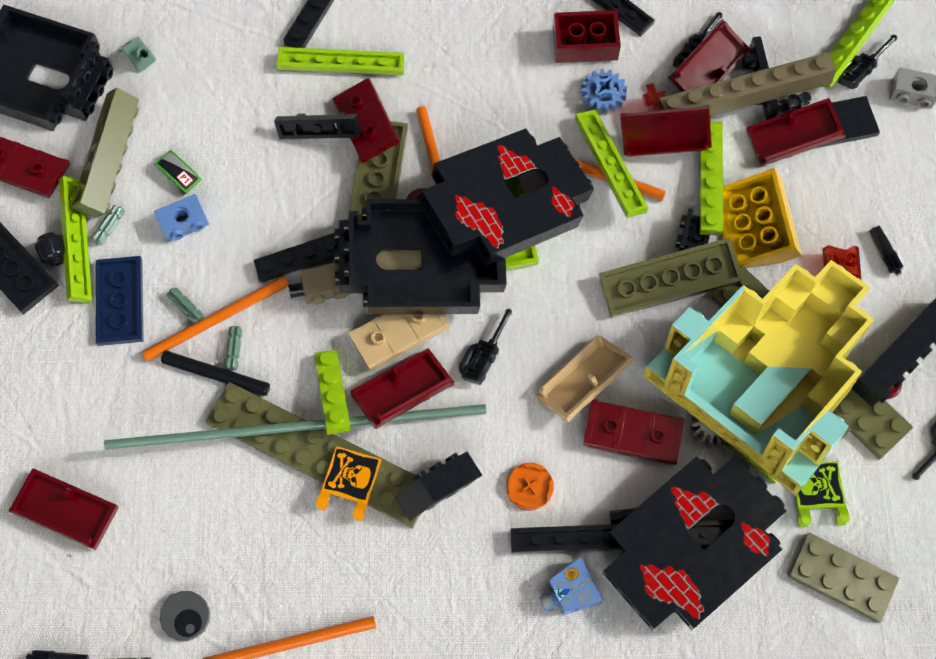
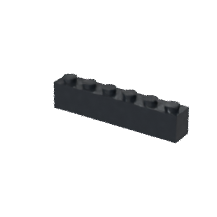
M936 298L851 388L871 407L878 401L883 404L892 394L889 389L892 386L897 389L906 379L902 375L906 371L911 374L919 365L916 360L919 357L925 359L933 350L929 346L932 343L936 345Z

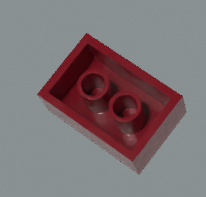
M617 10L554 13L552 29L555 63L618 60L621 42Z

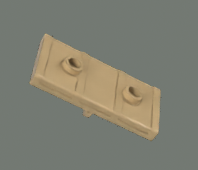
M444 314L381 315L349 331L348 335L369 371H372L450 329V324Z
M597 335L538 389L537 400L569 423L579 411L634 362L633 357L602 336Z

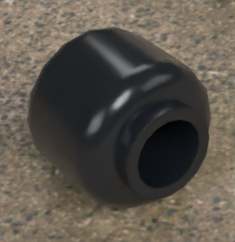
M54 232L39 236L35 249L42 264H51L52 267L63 264L65 253L63 237Z

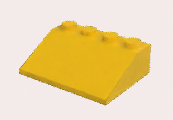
M775 168L723 186L722 235L723 239L730 237L740 269L743 267L750 268L782 263L802 256L782 177Z

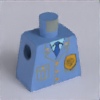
M582 558L577 559L548 581V587L551 592L539 598L545 611L559 606L563 615L599 605L603 601Z

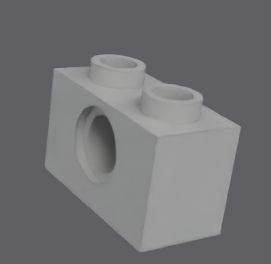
M899 67L892 80L889 100L932 109L936 103V75Z

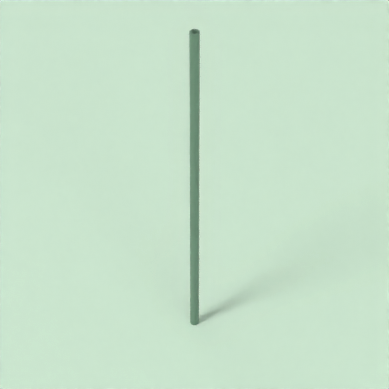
M486 405L407 411L387 423L485 414ZM366 416L349 417L350 426L371 424ZM325 419L122 438L104 440V448L108 450L326 429Z

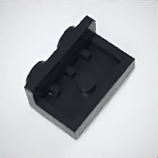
M690 208L687 214L681 217L679 228H683L682 235L678 234L675 247L679 248L678 251L704 245L709 241L710 235L699 234V216L692 215L693 209Z

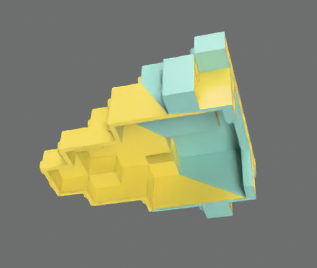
M832 260L816 277L812 276L806 269L795 264L763 299L755 291L743 285L709 321L705 319L702 313L689 307L672 324L664 349L647 365L644 378L796 496L813 476L820 464L836 447L849 427L840 416L834 415L832 412L846 397L862 373L854 363L847 361L846 357L874 321L867 312L857 307L866 296L870 287Z

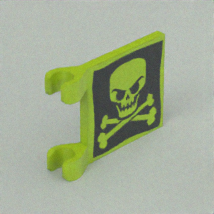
M838 461L822 462L813 476L795 496L799 527H808L812 521L809 510L835 509L836 523L839 526L846 525L850 521Z

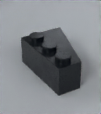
M467 451L459 456L457 452L445 459V464H442L441 461L429 468V473H426L425 470L421 471L412 478L414 482L394 497L409 522L483 476Z

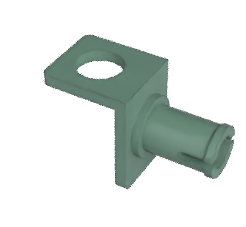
M139 37L132 38L118 49L119 52L126 54L139 72H142L156 61L149 48L146 47Z

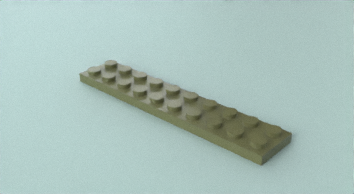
M743 267L741 269L744 279L742 282L719 288L711 298L722 308L743 285L755 291L762 299L769 290ZM852 389L833 410L836 415L840 416L851 428L850 432L879 460L913 428L886 401L883 404L878 401L871 407Z
M229 382L205 422L216 429H228L307 420ZM325 429L234 437L322 483L325 481L336 446L382 459L367 506L412 529L419 518L418 516L409 522L394 498L414 482L412 478L415 474L335 434L327 435Z

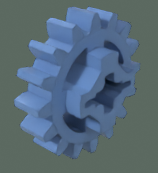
M601 69L599 74L596 71H592V76L586 75L585 81L582 82L581 96L584 97L583 103H589L588 109L595 107L597 113H599L600 109L604 110L605 114H607L608 109L615 112L616 107H622L623 101L626 100L627 86L624 85L625 79L619 80V73L612 75L611 69L608 73H604V70Z

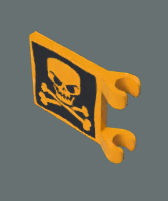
M336 446L324 484L316 501L317 508L325 511L328 507L330 495L357 502L353 517L356 521H363L382 459Z

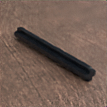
M164 351L161 356L163 364L225 384L231 382L247 391L267 396L270 391V384L265 381L170 351Z

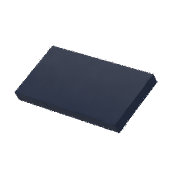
M132 256L96 260L97 346L144 342L142 257Z

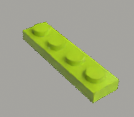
M337 350L314 353L327 435L351 432Z

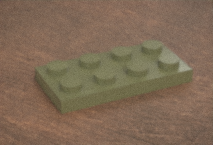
M810 532L806 534L788 575L791 579L877 623L882 622L899 581V577Z

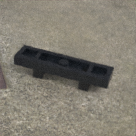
M761 36L752 37L751 44L749 45L751 50L748 55H744L742 60L743 69H753L754 72L768 69L769 66ZM777 99L755 104L763 106L766 120L774 118L778 114Z
M338 112L336 115H306L305 113H300L296 116H277L274 120L279 139L359 138L362 134L357 114H346L345 112Z

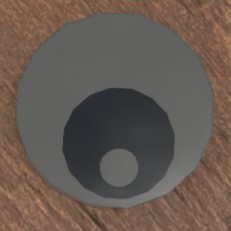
M180 591L172 594L164 602L160 610L159 620L161 627L169 637L177 641H191L205 632L210 622L209 606L201 595L192 591Z

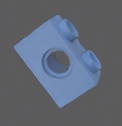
M196 194L154 211L168 242L180 240L184 235L201 231L205 226L209 225ZM181 218H187L183 222H178Z

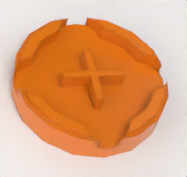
M536 463L521 464L510 472L507 479V494L510 501L523 510H537L544 507L550 501L554 491L552 477L543 466Z

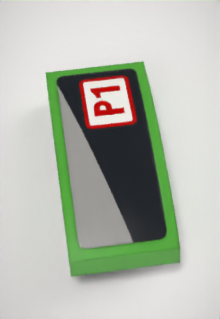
M169 150L154 163L169 181L171 180L185 195L202 180L172 150Z

